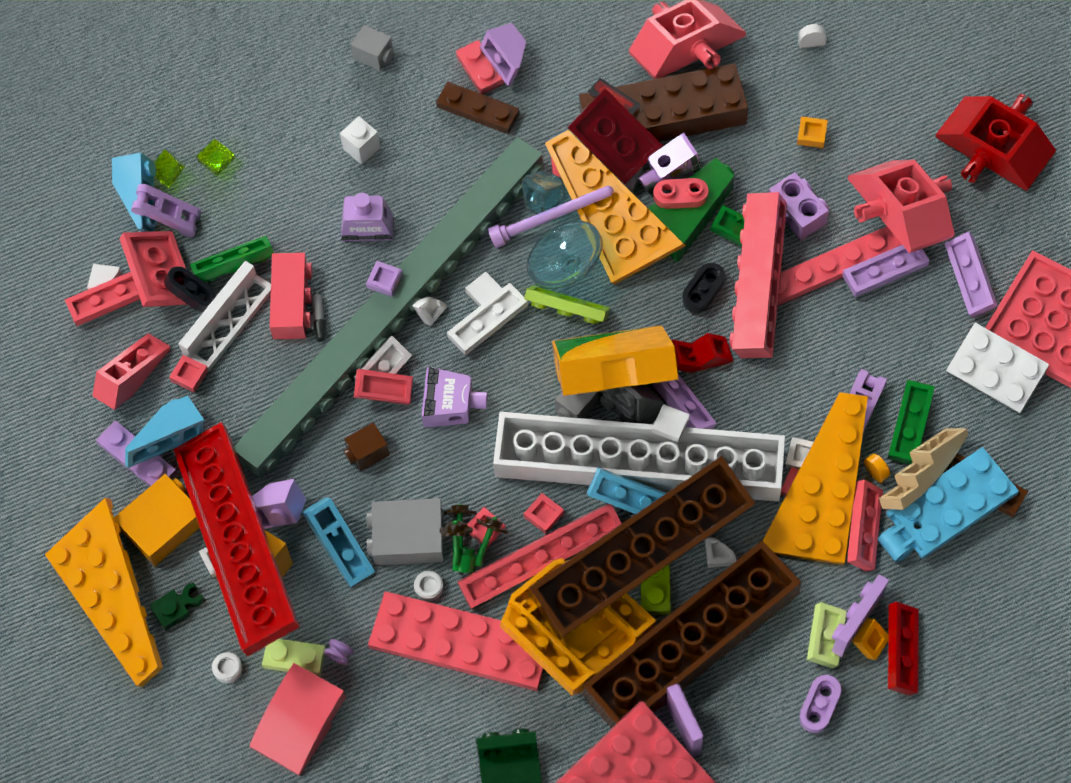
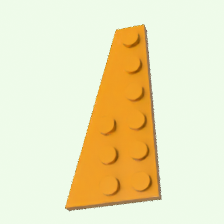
M569 130L545 143L572 200L605 186H611L614 189L612 196L577 210L612 284L615 285L686 246Z
M839 392L763 539V542L775 555L844 565L868 396Z
M104 498L58 541L45 556L136 686L143 687L163 669L154 636L150 634L145 619L147 614L145 607L141 606L138 597L140 591L127 550H124L119 536L121 530L119 524L115 522L111 510L114 509L112 501L109 498Z

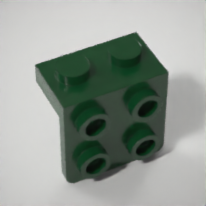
M523 728L513 730L512 734L500 735L498 732H488L483 734L482 737L476 738L481 783H542L536 731L530 732L529 729Z

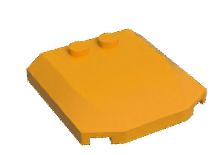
M562 558L552 561L512 593L505 614L501 619L500 627L573 696L583 692V684L653 629L656 620L631 596L626 594L559 640L526 591L537 581L567 562Z

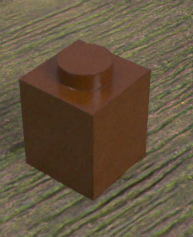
M374 422L344 438L346 449L343 450L344 455L350 465L354 463L357 465L360 472L390 456L388 445Z

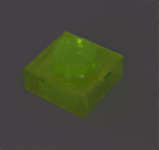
M214 138L196 155V158L200 164L217 176L235 159L233 152Z
M166 149L162 151L154 162L156 168L155 177L169 188L185 168Z

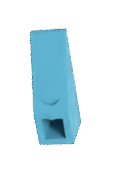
M142 153L112 158V184L134 223L142 232H155L156 220L147 216L137 215L131 211L132 204L138 197L136 195L138 185L146 184L154 187L156 168L153 161ZM148 199L147 203L154 206L155 201Z

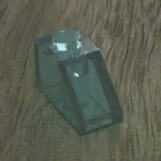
M541 170L522 179L524 207L535 214L558 206L565 198L564 183L554 174L549 175Z

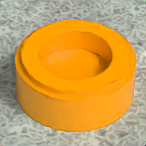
M871 454L864 460L867 471L877 482L882 483L890 477V469L879 455Z

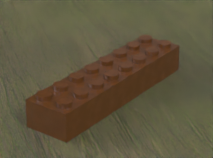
M720 456L537 581L526 592L559 640H561L745 513L756 503L725 459Z
M760 541L583 684V697L611 729L639 702H644L654 714L667 703L668 687L675 684L679 685L681 690L687 687L797 597L800 593L801 581L763 541Z

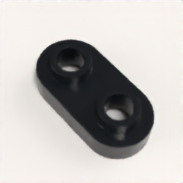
M706 263L701 266L684 289L682 302L688 311L699 313L706 310L723 287L725 271L719 264ZM714 278L716 281L708 282L707 279ZM698 298L701 301L698 303H694L692 299Z
M173 267L165 276L164 284L166 288L199 312H204L216 297L215 291L209 285L183 267Z

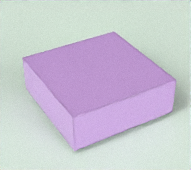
M376 261L366 282V287L392 297L403 275L402 269Z

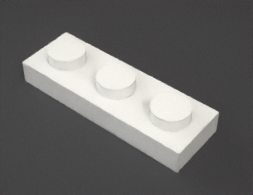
M509 283L449 330L447 336L466 356L528 306V300H525L524 296Z

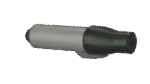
M314 292L312 295L313 314L311 315V328L316 333V340L322 342L326 340L323 300L319 292Z

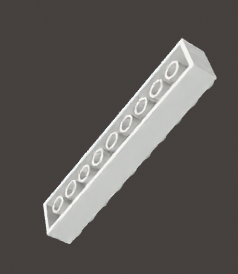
M500 412L493 466L495 477L581 485H590L598 467L657 490L669 492L722 456L752 499L779 502L785 436L685 427L678 443L653 433V424Z

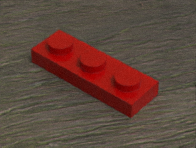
M894 602L889 604L888 689L910 696L918 693L919 609L900 602Z

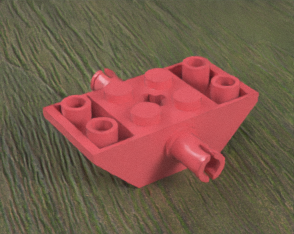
M685 0L670 8L665 2H660L664 9L658 3L653 7L652 13L654 16L646 20L631 45L629 54L653 79L665 77L699 59L708 69H713L709 62L714 67H717L721 59L720 55L715 51L745 37L746 32L719 6L704 0Z
M892 160L848 176V180L867 202L855 206L854 214L856 219L859 218L858 221L862 223L879 216L909 253L954 237L955 233L948 202L944 194L952 190V182L948 179V176L944 175L932 180L915 160Z

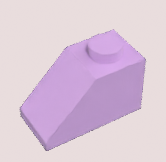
M513 23L487 30L480 49L506 85H512L520 68L526 41Z

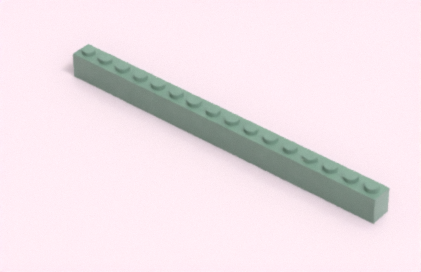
M519 137L507 147L399 265L398 268L402 269L403 275L393 296L375 292L233 447L239 462L260 479L266 473L269 474L276 468L278 460L285 452L289 453L295 447L297 439L301 434L308 432L313 427L315 419L320 413L326 412L332 406L334 398L339 392H344L350 386L352 378L356 375V370L361 369L394 332L397 333L402 329L406 318L412 312H416L413 305L418 300L425 298L429 293L432 294L438 289L447 273L451 274L456 269L458 261L464 254L468 255L474 249L476 241L482 235L485 236L489 233L488 228L493 226V222L499 216L502 217L507 213L512 201L524 194L531 180L537 179L544 169L543 154Z

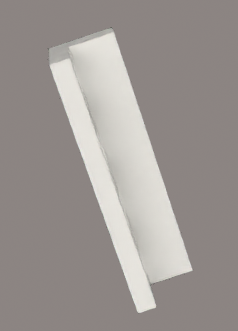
M245 261L178 343L182 354L206 365L210 371L271 295V283L259 277L254 266ZM254 283L264 288L259 296L248 297V290ZM246 305L247 312L243 316L232 318L231 311L234 307ZM230 325L231 332L227 337L215 338V331L218 327ZM213 346L214 353L207 361L197 355L202 348Z

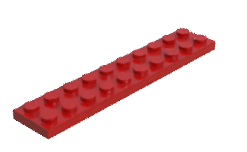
M220 422L173 450L241 650L248 657L298 629L300 625L239 459L233 449L234 446L226 426Z

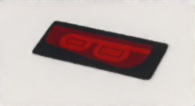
M599 78L588 90L590 95L596 97L606 88L631 114L640 106V103L602 78Z

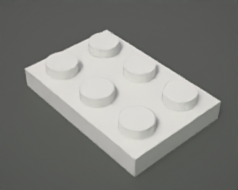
M974 323L946 372L1021 414L1050 365L981 325Z

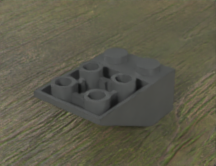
M645 384L600 391V402L607 410H613L620 416L619 420L621 422L651 424L657 419L663 405V401Z

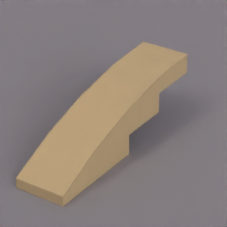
M945 428L909 452L913 463L894 475L898 486L879 498L882 509L904 510L922 496L954 459L968 436V430Z

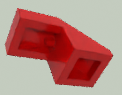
M706 333L693 343L671 340L675 348L677 370L693 373L729 364L733 361L725 336Z

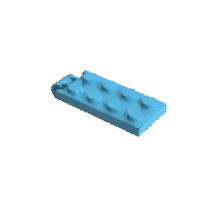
M981 447L943 473L922 496L904 510L890 509L887 511L886 515L894 522L895 526L883 532L877 540L895 563L905 559L914 549L918 552L920 558L924 559L1015 497L1019 490L986 450ZM914 525H919L921 528L915 529Z

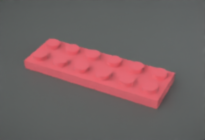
M384 592L369 639V649L538 691L544 668L500 627L501 620Z

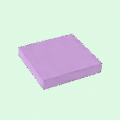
M675 684L667 688V708L689 754L694 758L701 755L703 734L680 686Z

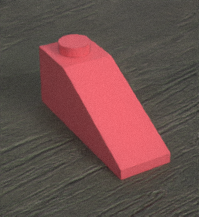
M146 334L96 372L93 397L115 410L134 395L169 352L170 346L153 335Z

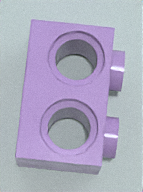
M795 172L769 189V193L779 192L787 202L785 223L800 240H803L827 224L829 208L822 198H817L812 192L810 184L805 179H801ZM792 193V194H795V195H797V196H796V197H789V196H787V194ZM804 213H812L814 216H805Z

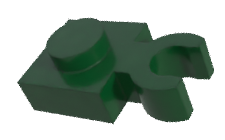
M194 582L187 584L179 596L173 589L149 605L165 631L190 616L187 608L190 606L198 607L204 603L205 599L202 594L196 598L190 597V594L197 590Z

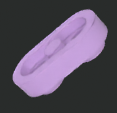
M821 675L813 681L802 706L799 721L803 729L810 733H820L827 728L838 703L841 685L833 676ZM828 689L831 695L827 697L822 696L820 691ZM816 715L820 721L813 723L809 720V717Z

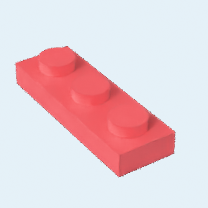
M129 272L67 298L65 302L77 327L138 301L140 297L133 276Z
M866 480L856 481L847 562L867 572L875 570L881 515L879 498L882 497L883 490Z

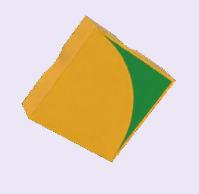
M662 325L552 341L555 370L563 396L678 380L674 344Z

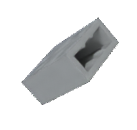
M440 498L371 502L372 512H367L366 515L367 529H372V539H367V554L373 557L375 566L444 562L443 535L439 532V529L443 527Z

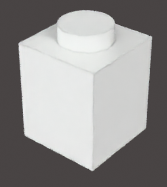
M359 116L340 133L343 150L361 165L381 148L378 131Z

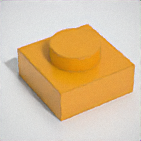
M801 116L797 145L824 148L828 120Z
M866 618L852 642L867 659L876 661L888 642V633L875 619Z

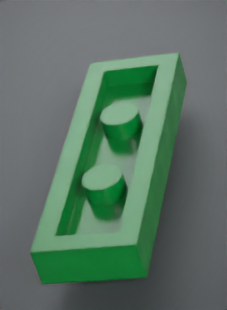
M263 236L191 263L190 266L195 276L203 282L209 283L223 274L236 273L245 261L250 264L263 263L272 256L274 251L267 236Z
M907 380L887 459L909 465L913 463L909 452L921 445L935 386Z

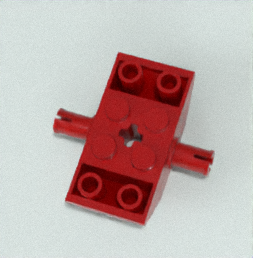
M1019 94L1011 107L992 96L964 97L936 133L935 138L971 158L966 167L961 171V176L965 180L971 175L968 182L975 183L986 167L1026 191L1029 190L1056 153L1055 147L1039 124L1025 116V113L1033 105L1030 97H1027L1023 102L1022 100L1026 95Z

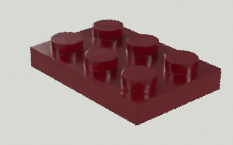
M606 88L567 126L623 184H626L648 162L649 156L663 146Z

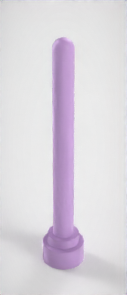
M605 186L506 227L505 225L500 226L498 224L490 227L488 231L492 242L496 248L507 244V241L511 240L510 237L612 196L614 189L611 186Z

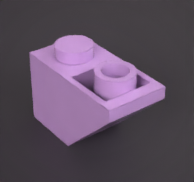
M294 479L269 483L252 496L264 529L297 523L306 502L305 496Z

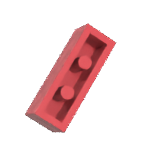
M305 253L272 254L270 330L273 339H306V328H311V312H307V304L312 303V289L308 287V279H312L313 269L312 263H307Z

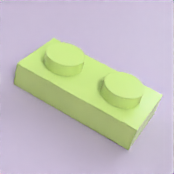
M822 602L815 605L807 655L808 661L830 668L838 666L840 656L831 652L835 643L832 635L840 623L845 624L846 610Z
M278 639L265 647L262 667L263 669L288 672L292 664L295 663L320 677L325 657L323 652L326 647L325 645Z

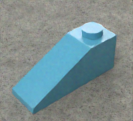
M188 395L180 399L171 400L162 406L125 448V465L127 468L172 450L203 433L204 419Z
M325 497L302 511L314 534L350 587L375 572L331 498Z

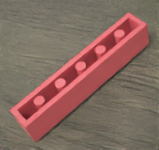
M779 192L747 194V203L743 205L745 223L744 229L740 232L742 253L738 256L737 260L740 273L739 280L735 283L737 303L732 310L734 332L730 334V346L740 358H773L787 202Z

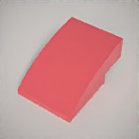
M293 663L270 701L249 745L250 748L300 776L330 730L332 719L346 699L344 691Z

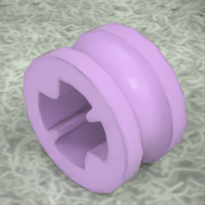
M331 639L329 641L330 648L324 650V655L334 662L347 665L349 662L347 656L353 654V649L343 642Z

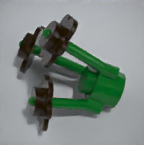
M461 503L452 505L450 510L444 511V515L457 517V521H450L445 527L439 529L443 536H453L452 570L463 573H474L476 566H482L483 556L494 530L508 534V530L501 527L503 522L499 521L497 517L487 516L485 520L477 519L476 522L488 529L478 554L475 555V549L463 547V536L473 532L472 527L464 524L463 517L477 515V511H470L469 506L462 505Z

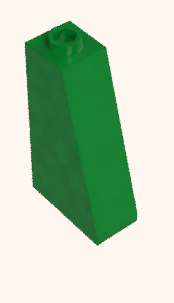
M717 158L689 177L701 179L707 184L708 199L705 204L692 208L664 209L654 203L648 208L686 245L670 254L676 262L682 259L733 190L734 173L727 164H722ZM697 188L690 189L692 192L699 191Z

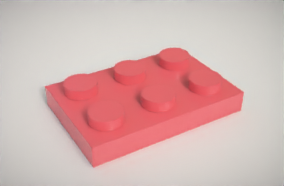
M173 231L124 232L120 237V242L143 307L188 305L171 293L164 284L165 276L171 268L176 266L185 268Z

